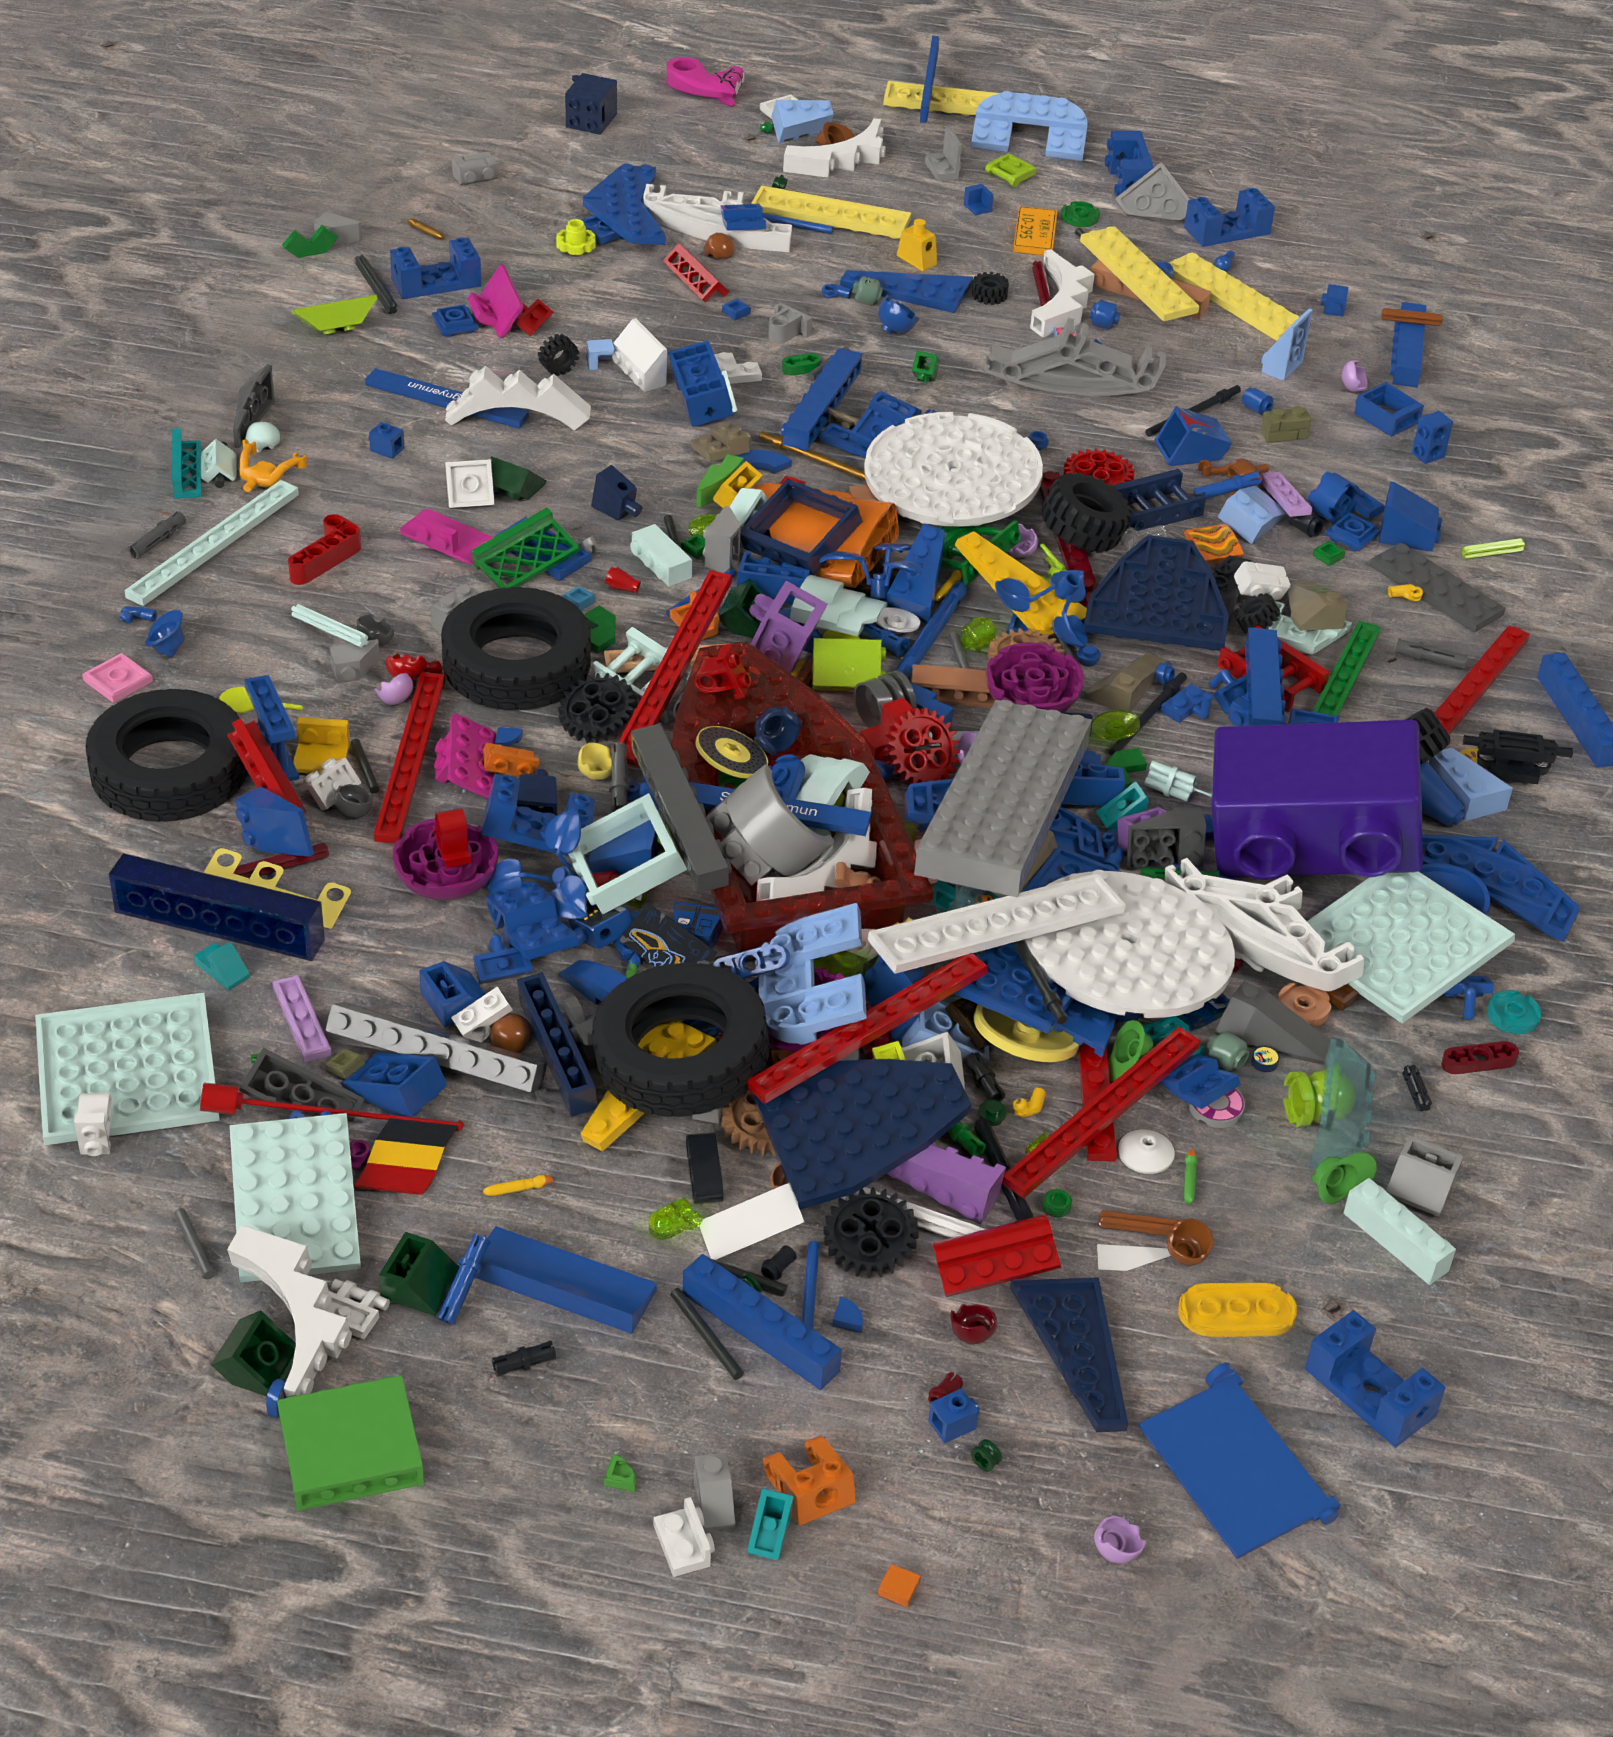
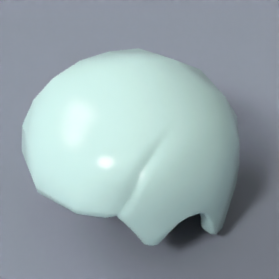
M255 422L248 427L245 439L248 440L249 444L256 442L257 452H261L267 446L272 450L280 442V432L271 423Z

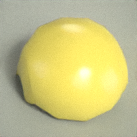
M598 743L583 745L578 755V768L580 772L592 780H604L611 776L612 758L610 756V749Z

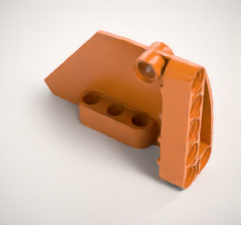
M764 483L755 486L754 489L762 490L769 499L782 484ZM819 489L821 492L831 496L835 495L839 499L852 502L858 506L863 522L836 552H850L863 556L870 572L886 553V550L874 549V546L895 543L898 538L899 526L895 503L853 498L846 492ZM794 501L769 528L771 538L810 553L840 519ZM829 559L815 574L818 577L843 582L844 587L856 588L866 577L861 562L847 559Z

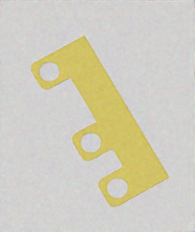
M220 848L215 852L196 884V887L332 929L351 894L350 888L336 883H327L317 900L275 887L284 870L281 866L265 861L258 863L250 879L233 874L242 856L237 852ZM222 854H230L234 857V863L224 867L218 864L217 858ZM264 867H272L276 871V876L273 879L265 880L259 876V871ZM332 888H339L343 891L344 896L339 901H331L327 898V892Z

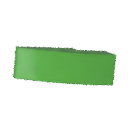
M727 454L720 466L711 464L697 487L696 507L701 508L714 502L713 497L721 485L744 463L743 457Z

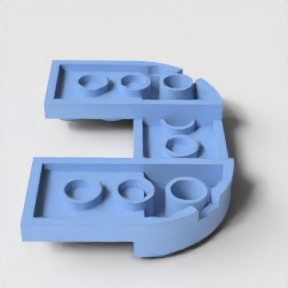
M1004 91L986 98L979 104L976 110L971 148L1008 152L1012 124L1015 122L1049 126L1046 157L1083 161L1088 123L1087 117L1082 109L1066 98Z
M857 903L795 920L775 932L777 936L771 940L770 944L765 942L762 947L771 944L782 945L790 953V960L786 967L759 975V996L765 1007L767 1030L774 1038L783 1042L805 1045L817 1040L816 1032L867 1019L865 982L861 974L814 986L813 959L862 946L861 915ZM774 950L775 955L763 957L764 961H776L778 964V959L782 957V953Z

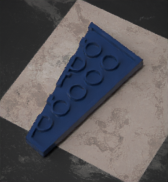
M1099 1277L1011 1281L1010 1289L1095 1431H1127L1128 1419Z

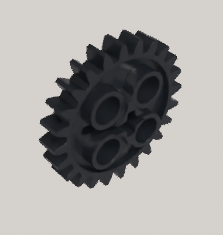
M597 673L595 679L587 675V681L583 682L581 679H578V686L570 685L572 691H564L566 699H560L561 706L558 707L560 722L564 730L568 731L570 737L575 735L577 741L584 737L586 743H589L591 738H594L596 743H598L600 737H604L608 741L610 734L617 737V730H625L624 724L629 723L630 717H632L634 709L637 707V698L631 685H627L625 679L620 681L618 675L611 679L609 673L604 678H601L600 674Z
M874 1187L871 1188L870 1194H865V1191L861 1189L859 1190V1196L856 1197L854 1194L848 1195V1201L839 1198V1207H830L831 1215L825 1217L826 1226H823L824 1244L829 1246L828 1255L835 1256L836 1265L844 1262L845 1272L853 1267L857 1277L862 1270L866 1271L867 1278L871 1277L872 1271H877L879 1277H883V1269L887 1268L893 1274L894 1264L903 1268V1257L907 1259L912 1258L911 1249L917 1248V1240L915 1239L919 1238V1230L916 1229L918 1228V1220L913 1218V1208L907 1209L906 1200L897 1203V1193L889 1198L887 1197L886 1189H883L880 1195L876 1194ZM869 1212H876V1213H878V1214L875 1215V1216H868V1215H866V1214L869 1213ZM849 1229L856 1231L853 1234L845 1233V1231ZM888 1231L897 1232L895 1235H887L886 1233ZM870 1248L876 1250L873 1253L864 1252V1250Z

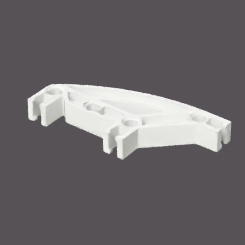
M646 184L643 204L656 222L664 227L703 240H707L710 235L716 232L724 233L733 239L736 247L780 252L790 251L792 225L771 223L766 220V229L726 230L720 205L743 204L744 192H738L737 200H729L731 191H724L722 201H719L714 197L682 194L666 196L665 185H660V193H652L654 185Z
M1188 858L1181 860L1180 875L1174 872L1176 870L1174 865L1165 868V883L1185 891L1210 908L1227 929L1234 949L1260 966L1296 982L1323 991L1335 990L1363 976L1365 959L1359 954L1352 960V954L1355 949L1350 942L1325 953V941L1297 911L1301 909L1302 890L1298 886L1294 888V891H1291L1293 880L1288 874L1266 885L1202 875Z

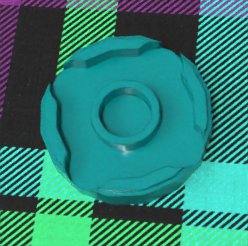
M1503 990L1491 997L1486 1013L1490 1022L1500 1030L1511 1034H1526L1538 1027L1542 1011L1540 1005L1531 996L1527 995L1525 997L1516 990Z

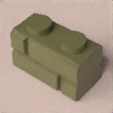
M1294 406L1292 409L1285 410L1275 408L1272 411L1263 413L1260 431L1267 443L1306 439L1309 434L1311 416L1305 407Z

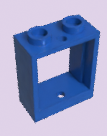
M1385 382L1358 395L1354 414L1393 437L1418 424L1424 405ZM1384 404L1394 410L1395 413L1390 414L1379 407V405Z

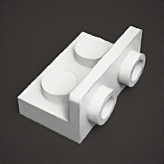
M346 757L339 760L334 758L327 760L321 765L322 770L308 774L304 777L305 782L298 787L301 792L309 790L322 811L335 803V793L340 785L361 784L360 779Z
M691 1497L684 1499V1509L653 1517V1525L673 1577L710 1567L711 1553L715 1552L714 1542L710 1533L705 1534L702 1511L700 1507L695 1508Z

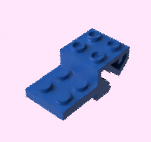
M883 391L877 392L870 401L869 408L850 432L849 439L869 448L872 441L882 431L892 425L896 427L904 424L905 419L921 415L922 410Z
M524 882L517 888L510 890L500 889L495 891L493 895L486 896L488 910L496 930L503 928L502 941L507 949L515 947L527 960L578 945L577 935L557 918L554 898L536 882Z

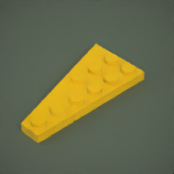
M974 531L957 539L955 543L958 550L995 591V582L1007 578L1021 581L1028 588L1029 597H1033L1051 586L1048 581ZM1052 590L1037 600L1029 602L1030 607L1027 611H1012L1027 628L1032 630V633L1040 630V635L1043 636L1048 633V639L1056 637L1052 626L1053 620L1058 616L1062 617L1061 613L1066 599H1060L1055 594V590ZM1070 602L1067 616L1075 615L1081 620L1086 617L1087 608L1080 603Z
M675 1020L661 1024L649 1031L641 1039L638 1046L654 1056L674 1059L700 1054L713 1047L717 1042L715 1038ZM607 1090L580 1133L583 1142L603 1152L645 1113L623 1104L622 1101H619L610 1093V1090Z

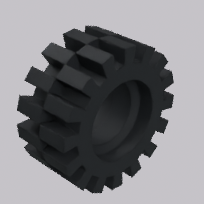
M983 272V275L979 273L977 276H974L971 295L974 300L978 299L979 303L983 301L986 305L987 303L991 305L997 303L998 305L1001 302H1005L1008 296V279L1004 275L1000 276V273L993 274V272H990V274H987V272Z
M554 334V338L552 336L548 337L549 341L545 340L543 342L544 347L540 346L539 348L541 351L538 352L539 362L552 375L559 376L560 373L564 375L566 374L565 370L570 372L572 370L570 367H575L576 365L574 361L579 359L577 356L579 354L578 347L564 334L560 336ZM563 350L561 356L554 359L555 355Z
M1260 593L1258 597L1254 595L1252 599H1246L1245 603H1241L1239 605L1240 608H1237L1235 610L1236 613H1234L1237 622L1246 634L1248 627L1260 626L1263 629H1267L1268 625L1271 627L1273 621H1277L1280 616L1277 604L1268 593L1264 595Z

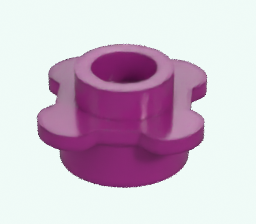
M354 1140L349 1143L352 1169H359L366 1164L371 1151L367 1142Z

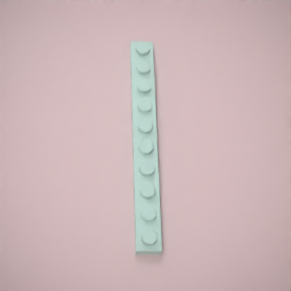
M282 480L278 481L125 589V598L141 606L146 605L299 495L298 487Z

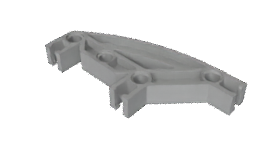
M1068 318L1060 335L1014 351L992 344L989 350L990 355L986 356L983 372L1023 386L1048 392L1087 396L1123 395L1153 389L1166 366V353L1159 351L1157 354L1159 359L1155 365L1150 364L1154 360L1152 358V348L1146 347L1138 364H1136L1132 355L1091 340L1085 342L1088 336V324L1081 322L1079 334L1077 336L1072 335L1076 330L1074 329V319Z

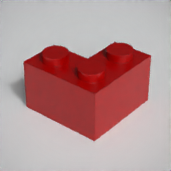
M904 698L883 704L881 724L860 731L858 750L869 762L875 760L889 762L892 760L891 757L884 756L885 753L890 751V748L883 746L884 743L890 742V739L885 734L893 732L889 725L896 723L895 717L902 716L903 712L914 709ZM907 733V739L911 742V737ZM916 747L911 749H904V753H911L916 751Z

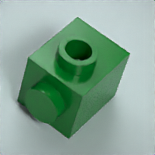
M916 351L912 373L917 377L918 381L928 383L929 380H936L940 363L936 354Z

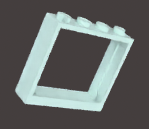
M649 793L582 828L577 848L572 853H568L578 876L585 882L587 888L586 896L592 906L597 904L602 914L687 870L665 822ZM651 820L666 852L598 887L584 854Z

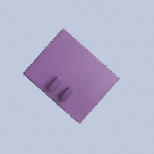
M785 581L775 599L763 594L756 595L754 600L756 604L751 605L749 611L753 617L755 616L762 622L742 662L773 679L788 678L828 603ZM789 594L814 607L804 626L778 613Z

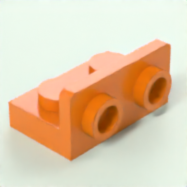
M486 743L483 749L486 771L519 777L521 774H534V771L538 769L540 764L539 758L534 757L533 751Z

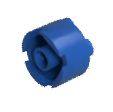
M1327 471L1323 474L1316 490L1314 489L1310 492L1308 501L1311 502L1310 506L1313 512L1335 524L1338 519L1352 512L1357 503L1354 499L1355 494L1359 495L1360 489L1356 484L1339 474Z

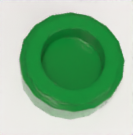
M1052 1189L1044 1195L1043 1210L1052 1217H1064L1071 1210L1072 1198L1064 1190Z

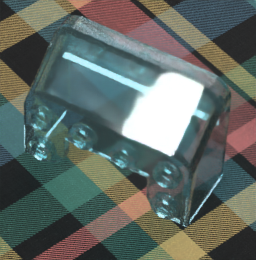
M1330 1037L1323 1065L1325 1075L1319 1128L1309 1164V1169L1314 1170L1328 1157L1337 1156L1345 1158L1354 1153L1365 1152V1150H1362V1147H1368L1370 1131H1366L1365 1127H1369L1372 1111L1367 1110V1106L1371 1107L1374 1090H1370L1369 1086L1373 1087L1376 1071L1371 1070V1064L1346 1041L1337 1037Z

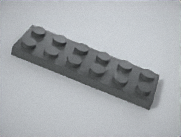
M1401 542L1371 559V567L1399 585L1412 584L1420 587L1423 590L1421 599L1474 633L1504 615L1505 607Z

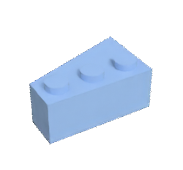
M776 100L772 112V120L778 143H784V140L793 138V140L799 139V136L805 134L810 136L819 133L826 122L832 121L834 114L830 100Z
M1454 748L1444 749L1429 759V764L1464 805L1463 812L1466 814L1463 818L1464 821L1507 810L1513 788Z

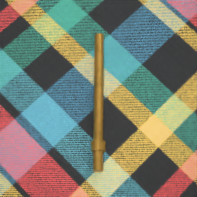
M761 431L759 439L773 444L775 448L780 450L786 449L866 481L863 470L810 449L807 451L783 445V436H774L764 431Z

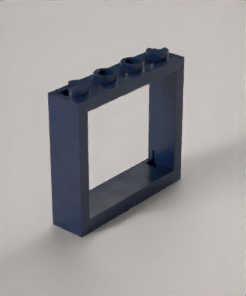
M787 479L743 526L740 531V540L743 548L748 551L770 558L780 564L787 563L810 570V575H815L828 561L825 560L820 563V558L825 554L836 552L863 521L858 506L852 502L844 501L835 495L831 496L821 492L819 489H813L802 483ZM794 501L840 519L810 553L764 535Z

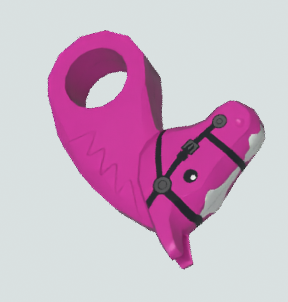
M691 57L673 58L667 62L666 84L669 87L695 96L715 98L730 107L735 106L736 102L733 98L737 96L744 82V71L741 67L732 66L726 71L711 75L699 60Z

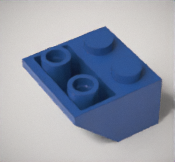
M443 961L419 970L420 993L444 1028L455 1024L451 1017L486 994L470 971Z

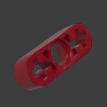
M1508 1041L1451 1047L1444 1051L1441 1067L1446 1072L1455 1075L1511 1068L1517 1062L1519 1049L1515 1044ZM1474 1055H1482L1487 1060H1477L1474 1058Z

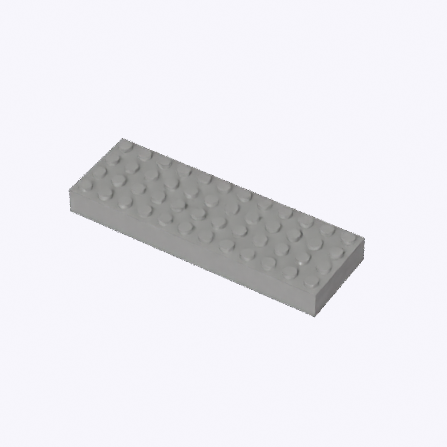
M996 700L917 847L914 875L1018 898L1089 745L1092 719L1084 718L1081 715L1063 714L1057 710L1039 709L1033 705L1014 704L1009 700Z

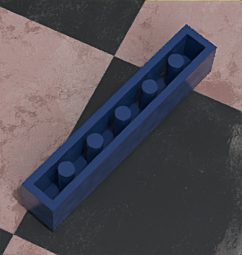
M540 972L517 979L520 1004L527 1020L530 1022L544 1058L548 1062V1067L570 1116L595 1110L597 1108V1097L594 1082L544 973Z

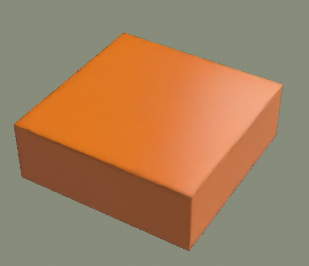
M890 1564L878 1588V1596L908 1608L920 1583L921 1576Z

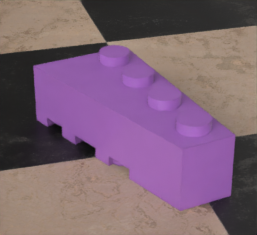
M934 1142L927 1149L887 1174L912 1186L916 1191L923 1192L934 1198L940 1204L954 1209L965 1218L972 1219L981 1224L998 1200L1006 1167L999 1164L991 1167L984 1164V1159L973 1156L969 1159L960 1156L957 1149L949 1146L941 1149Z

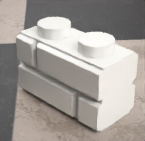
M1245 561L1234 575L1241 595H1255L1258 597L1260 593L1263 595L1268 593L1274 600H1280L1290 588L1289 579L1286 577L1285 569L1282 566Z

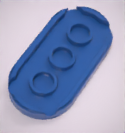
M787 754L775 760L777 763L773 767L769 766V768L773 771L772 780L780 797L796 799L805 776V765L795 755Z

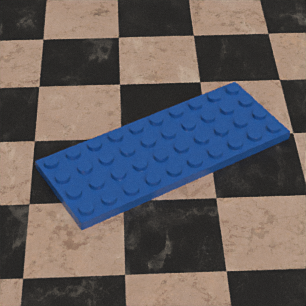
M1058 846L1023 892L1044 887L1055 880L1074 873L1078 874L1095 870L1122 871ZM1009 943L975 952L974 955L987 965V974L954 994L1049 1034L1057 1021L1052 1012L1047 1011L1042 1002L1043 996L1013 944ZM1047 981L1052 992H1055L1062 1002L1061 1007L1065 1012L1073 998L1066 995V989L1056 982L1049 983Z

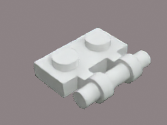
M335 1279L331 1285V1290L337 1293L329 1291L331 1303L327 1311L346 1317L352 1335L364 1340L379 1319V1310L375 1308L386 1311L390 1300L381 1297L379 1292L372 1289L366 1291L358 1288L354 1282L348 1280L343 1282ZM352 1298H353V1299H356V1300H358V1301H361V1303L356 1302V1301L351 1300V1299H352Z

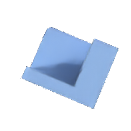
M612 339L586 341L589 370H598V360L612 359V354H614Z

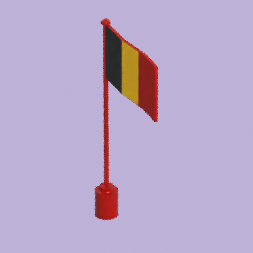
M205 1082L203 1083L200 1111L235 1115L236 1109L242 1110V1104L318 1113L323 1111H329L332 1114L347 1113V1116L388 1120L376 1138L366 1167L358 1180L353 1184V1187L423 1195L432 1183L444 1149L456 1130L460 1131L464 1127V1123L461 1120L451 1122L244 1099V1093L238 1092L239 1086Z

